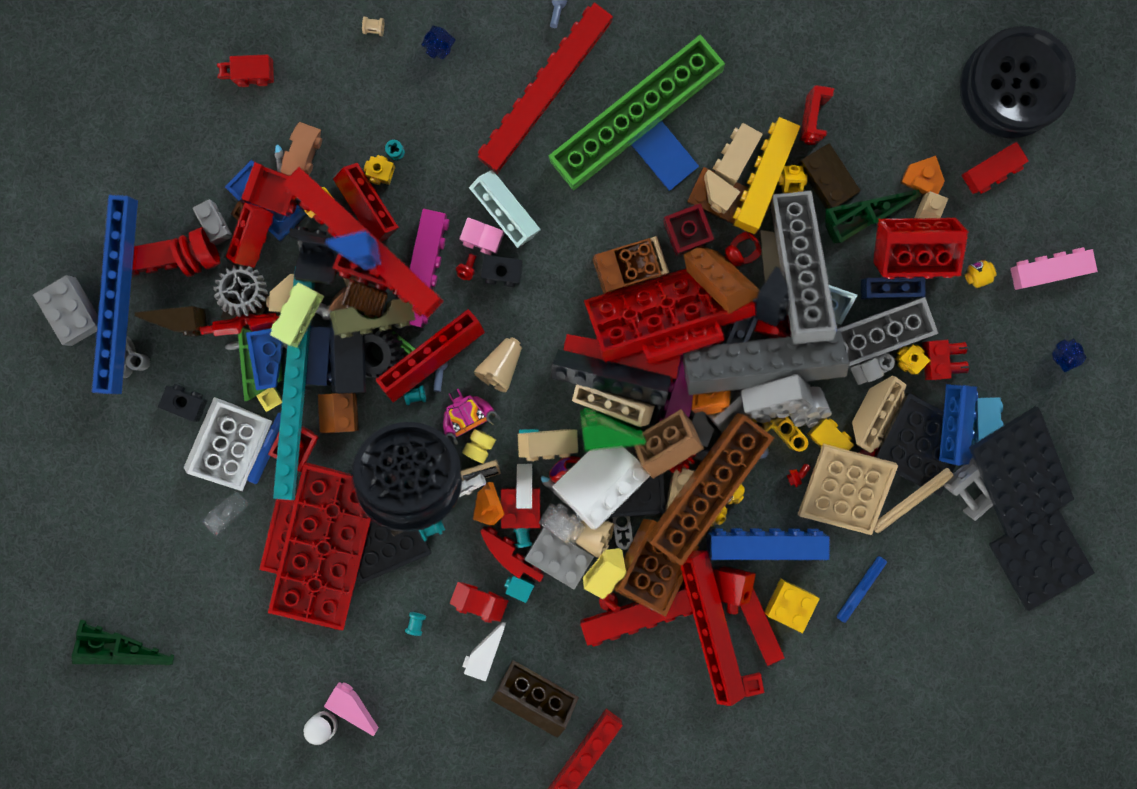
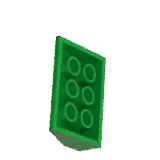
M586 406L580 410L585 451L646 444L641 427Z

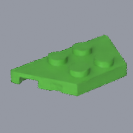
M242 327L241 333L238 334L244 401H249L266 389L256 390L246 333L253 331ZM281 364L278 383L283 380Z

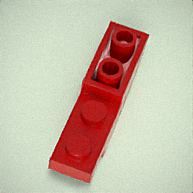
M490 526L482 528L481 535L487 547L502 566L519 579L524 572L539 582L542 580L544 572L541 569L526 562L523 555L519 553L513 554L516 548L513 545V540L506 536L504 538L497 535L498 531Z

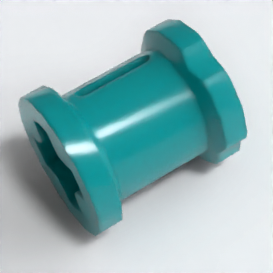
M390 140L386 143L385 151L392 160L397 161L404 157V148L398 140ZM392 148H393V149L398 148L399 151H398V152L395 151V152L393 153V152L391 151V149H392Z
M423 385L419 388L411 389L404 394L406 405L418 401L426 402Z
M513 528L514 532H516V548L532 546L529 536L530 528Z
M410 612V621L405 632L410 635L421 636V628L426 616Z

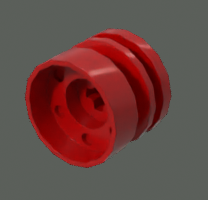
M203 227L190 231L189 239L181 235L179 239L174 238L170 241V248L174 259L187 277L194 276L195 272L201 273L202 265L206 269H210L221 263L217 248L209 241Z

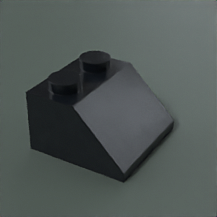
M777 266L758 293L755 315L756 319L774 327H777L780 321L785 320L788 313L786 308L790 301V298H788L789 288L780 268Z

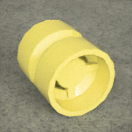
M474 429L470 436L471 443H466L462 453L484 464L489 455L487 450L492 449L496 439L480 430Z

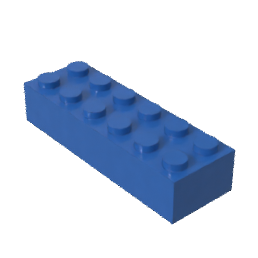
M712 528V531H707V551L711 560H829V536L817 528H808L807 532L800 531L798 528H788V532L781 531L779 528H769V532L762 531L761 528H750V532L742 531V528H731V531H723V528Z

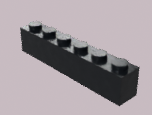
M560 349L556 353L551 370V379L665 406L672 376L610 361L605 362L601 359Z

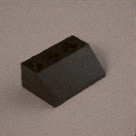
M830 143L816 150L797 164L798 166H803L804 174H807L809 184L826 209L837 207L860 192L859 187Z

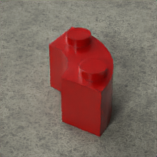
M462 582L457 583L450 604L456 607V611L463 614L467 612L476 614L488 623H492V621L501 622L509 600L490 591L486 593L477 590V586Z

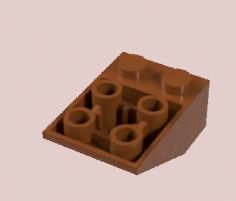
M650 238L595 254L592 258L603 294L661 275Z

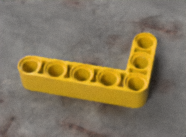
M775 417L769 422L761 423L762 429L768 432L772 428L790 449L800 452L808 447L807 438L794 426L788 417ZM787 423L789 431L784 434L781 431V426ZM797 437L802 440V444L798 448L793 443Z

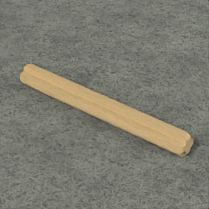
M944 469L879 518L874 531L876 533L883 531L951 480L954 474L950 469Z

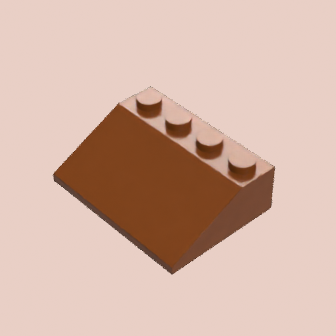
M643 519L624 557L626 574L622 580L616 583L613 590L666 616L684 578L680 565L646 540V537L657 522Z

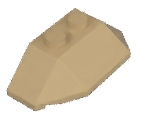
M891 376L871 387L852 421L857 445L870 453L881 445L905 397L904 390L906 389V384L897 377Z

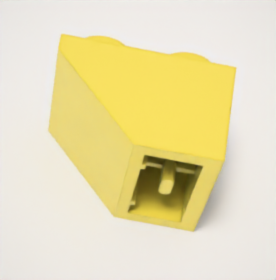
M620 548L605 550L583 577L585 590L604 599L607 594L613 591L616 583L624 578L626 568L623 552Z

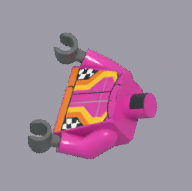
M458 388L449 393L453 404L446 408L443 429L445 436L450 441L454 440V443L457 445L456 437L486 421L494 425L492 419L497 417L500 420L501 418L493 410L489 402L472 395L463 398Z

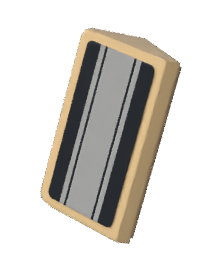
M493 460L461 470L462 480L468 481L480 473L484 478L500 474L501 471L498 462Z

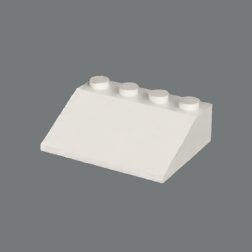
M214 397L185 463L184 469L186 473L243 491L248 475L255 463L272 421Z
M624 447L589 450L552 487L591 529H597L650 475L642 467L639 460Z

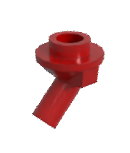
M470 253L466 264L460 263L456 267V272L460 279H472L475 274L473 265L477 257L476 255Z
M804 464L799 472L797 469L789 470L790 474L787 475L790 485H795L796 488L801 485V480L806 476L811 467L808 464Z
M611 592L604 599H599V604L603 610H612L615 613L620 611V607L617 605L618 598L614 593Z

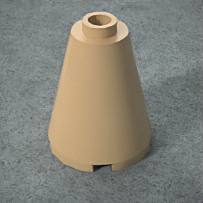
M513 337L510 339L506 338L475 369V376L487 385L496 386L494 389L507 392L522 350L520 342Z
M567 517L566 520L563 519L561 521L559 530L562 536L596 558H599L605 550H608V542L613 535L614 523L604 521L597 529H591L581 518Z

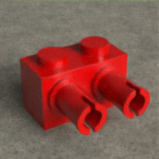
M948 340L922 342V348L925 351L923 354L930 359L924 367L925 380L952 378V374L968 373L969 368L961 369V367L969 366L967 361L950 363V355L967 353V349H959L967 347L966 342L950 344Z

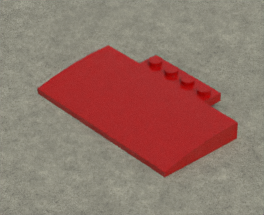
M686 269L584 300L605 362L643 351L648 364L724 341V335L720 326L756 315L753 301L728 313Z
M306 462L302 468L295 500L276 499L259 569L277 574L268 613L344 630L371 519L364 513L358 502L352 474Z

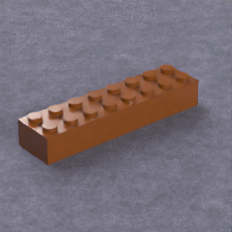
M737 413L651 530L646 540L682 566L774 437L744 414Z

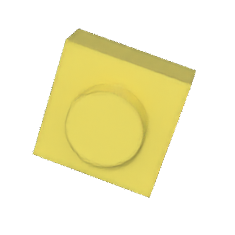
M276 387L268 388L256 395L266 412L282 403V397Z

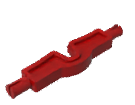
M276 313L263 315L249 314V316L243 314L241 317L236 316L228 320L214 321L211 326L200 327L201 335L214 333V336L240 334L244 325H249L250 330L254 332L272 328V325L280 316H277Z

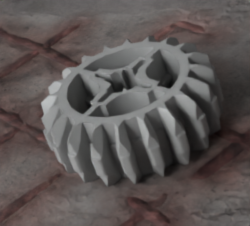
M233 265V271L226 268L227 274L220 273L219 276L222 279L215 280L218 286L213 287V290L217 292L214 295V298L218 300L217 304L222 306L224 312L229 310V314L232 316L235 312L238 317H241L242 312L249 316L250 310L256 313L255 307L262 308L260 301L266 302V298L263 295L268 294V291L264 289L267 287L266 282H263L264 277L259 275L258 270L253 271L250 266L245 269V266L241 265L237 269ZM241 278L251 279L255 283H243ZM240 285L244 289L241 295L238 293L240 292L239 289H241ZM251 294H254L252 298L248 301V297ZM227 298H237L241 304L231 303Z

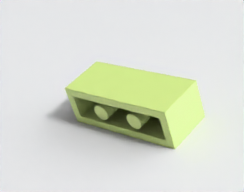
M297 283L290 291L288 302L281 308L279 319L272 325L270 335L297 348L324 295L303 284Z

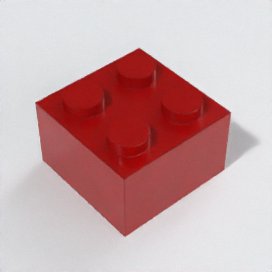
M532 487V508L522 509L516 508L517 488H502L501 506L504 516L501 518V528H540V487Z

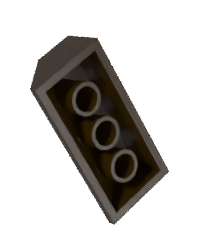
M512 660L491 701L558 738L566 729L579 697Z

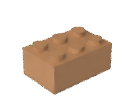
M682 409L644 431L643 435L646 444L634 445L642 467L652 478L657 477L704 449L692 421Z

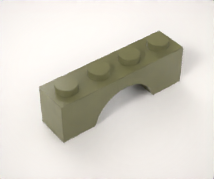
M401 299L391 300L387 302L382 316L374 320L360 316L354 307L334 310L330 312L334 335H341V338L353 336L352 332L360 331L362 335L372 333L373 328H379L380 331L391 329V325L398 324L399 327L410 326V322L416 320L412 310L413 305L409 301L405 304Z

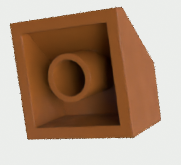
M357 393L318 395L320 433L359 431Z

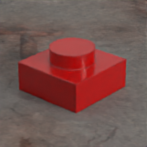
M759 672L741 676L746 697L765 693L762 677Z

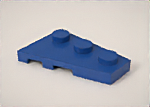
M272 329L246 333L256 390L274 388L278 385L284 342L270 335Z

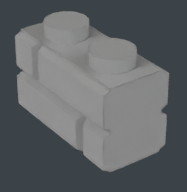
M209 199L193 207L200 224L212 244L219 245L233 237L215 202Z

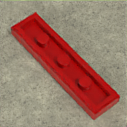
M753 588L749 603L740 607L768 666L785 657Z

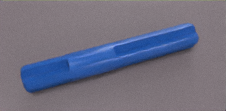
M280 412L277 413L248 475L247 480L251 483L257 484L270 458L268 453L280 431Z
M880 556L875 559L837 614V618L845 623L887 564L885 559Z

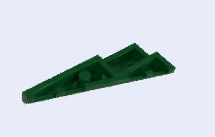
M918 189L826 209L825 227L833 243H842L867 226L876 224L878 219H884L921 196Z
M80 620L76 642L71 656L72 664L173 665L174 655L172 654L169 657L159 653V649L153 647L151 650L142 646L141 642L116 632L110 634L102 631V627L97 625L95 628L87 625L85 620Z

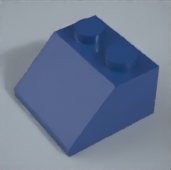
M367 231L326 240L328 246L361 268L372 269L377 264H381L377 241Z

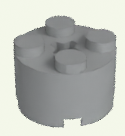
M810 387L814 404L813 408H809L804 413H790L795 427L807 425L808 428L814 427L819 424V420L827 418L832 414L820 387Z

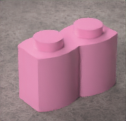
M467 218L460 240L463 242V246L473 249L474 246L481 248L480 252L491 256L492 253L497 254L504 231Z

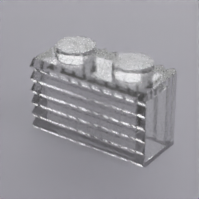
M551 503L539 524L566 544L574 546L586 525L581 523L583 519L574 513L572 515L567 513L569 509L562 504L554 505Z

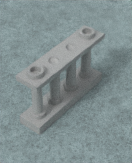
M973 457L970 460V465L960 467L954 473V477L943 485L955 496L961 495L968 505L963 512L974 521L993 506ZM973 481L983 492L975 500L965 489Z

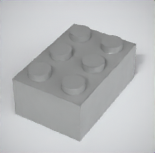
M66 275L33 294L62 345L73 346L97 332L98 314L76 277Z
M799 375L741 390L745 413L760 423L769 422L771 418L775 417L785 418L794 412L804 413L809 408L814 407L810 385Z
M546 524L525 556L526 561L572 589L576 588L594 558L592 554Z

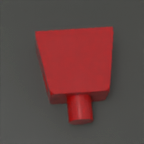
M727 566L714 569L721 602L727 603V613L738 614V607L749 603L756 573Z

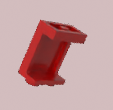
M815 85L807 94L800 140L805 141L804 143L807 145H816L827 135V131L816 129L819 106H825L833 97L834 88Z
M254 162L241 199L290 217L291 213L294 214L297 207L296 199L294 200L286 193L288 188L283 185L289 176Z

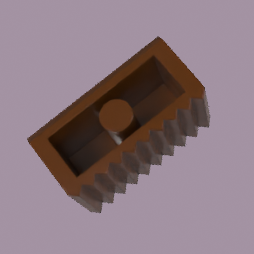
M350 279L342 304L345 305V308L354 307L355 310H361L365 316L370 318L380 317L388 293Z

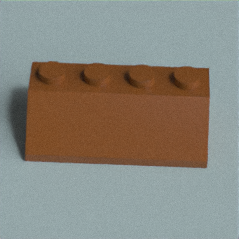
M699 246L684 254L687 272L728 313L758 298L760 290L719 251Z

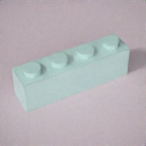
M493 170L479 176L469 187L517 248L530 241L541 230Z

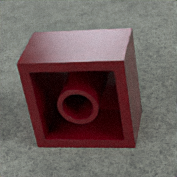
M701 203L665 216L663 219L676 256L714 241Z

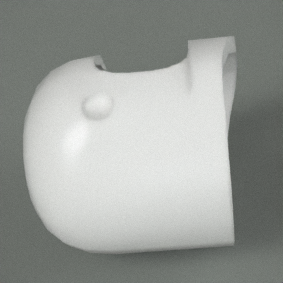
M326 711L313 715L304 726L303 731L306 740L311 744L321 745L332 738L338 728L335 716ZM326 715L332 720L334 726L332 734L328 721L320 716Z

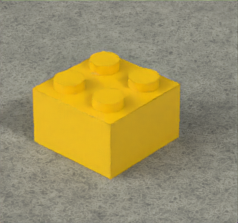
M781 578L764 613L768 617L803 633L819 598Z

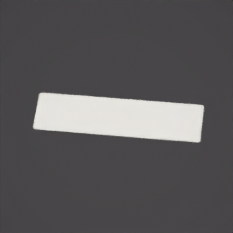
M517 464V509L532 508V464Z

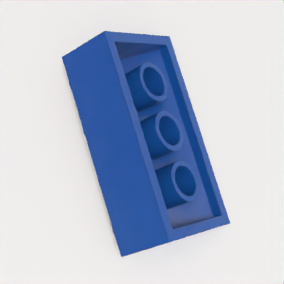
M946 384L939 461L954 465H970L972 454L969 446L972 445V440L974 439L973 423L976 419L975 402L978 399L977 387Z

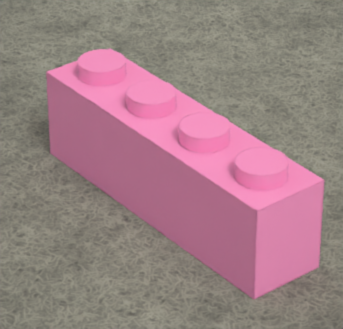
M1082 247L1072 250L1073 254L1066 255V251L1053 254L1054 258L1050 259L1047 256L1035 258V262L1029 263L1028 260L1016 262L1017 266L1010 268L1015 290L1098 272L1093 249L1085 251V248Z

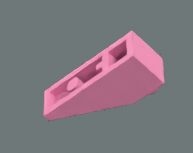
M339 682L324 707L374 736L379 727L359 696L352 690L353 688L349 684H341Z

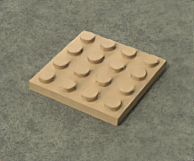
M823 444L798 515L807 519L872 535L898 468L897 463Z

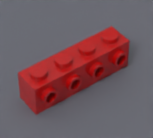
M355 163L343 167L333 178L335 184L362 226L380 242L388 239L399 228L359 164Z
M338 253L333 268L339 272V276L349 280L351 277L356 278L357 282L368 285V283L374 284V288L385 292L386 289L390 290L383 283L385 279L381 275L377 278L369 269L359 267ZM395 288L392 290L393 295L397 296L399 294Z

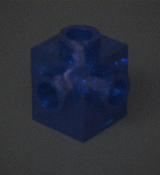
M433 25L424 36L421 46L426 49L425 53L431 58L435 59L438 57L444 59L450 53L456 39L443 28Z
M1074 338L1069 341L1066 339L1060 341L1055 345L1056 348L1052 352L1055 363L1060 365L1064 372L1082 365L1087 358L1082 345L1077 343Z

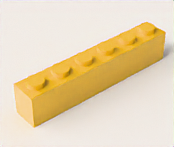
M781 117L778 118L776 123H771L768 130L770 134L769 139H765L761 147L763 154L761 157H757L754 164L756 171L750 174L747 181L749 188L747 191H743L740 198L742 205L740 208H736L733 218L736 219L733 224L734 226L752 234L758 231L800 125Z

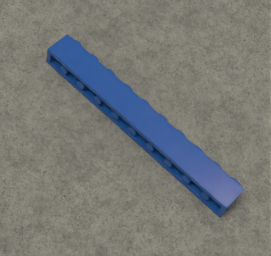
M109 195L92 386V392L122 394L138 200L128 196Z

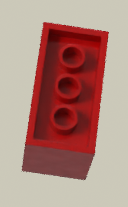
M957 218L878 219L873 263L882 277L887 279H894L895 277L913 279L914 277L922 276L925 278H934V276L953 278L954 276H961L968 231Z

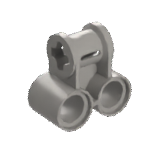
M128 336L126 337L123 378H128L133 370L143 371L150 365L149 357L145 354L136 353L135 346ZM138 357L141 359L139 366L135 363Z
M886 353L857 363L858 365H853L850 369L857 384L860 385L884 376L885 372L894 367L895 361L892 355Z

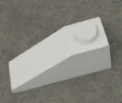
M501 622L471 652L470 657H465L462 666L466 668L464 674L486 681L505 628V622Z

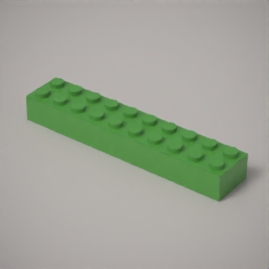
M700 34L549 155L550 163L574 191L721 74L725 63Z

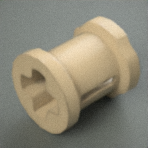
M363 17V34L375 33L379 34V36L384 35V18L375 20Z

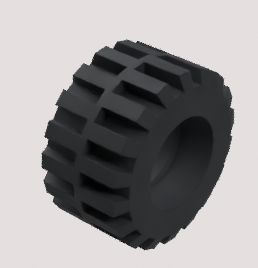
M373 328L372 333L364 334L365 376L378 378L404 358L401 355L404 352V348H401L403 342L397 339L399 337L397 333L392 334L393 330L380 331L379 328ZM373 342L377 343L383 350L384 358L382 362L378 361L372 354L371 346Z

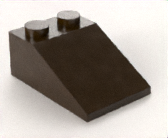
M194 306L134 312L135 317L175 332H181L183 336H202L200 327L207 326L205 309Z

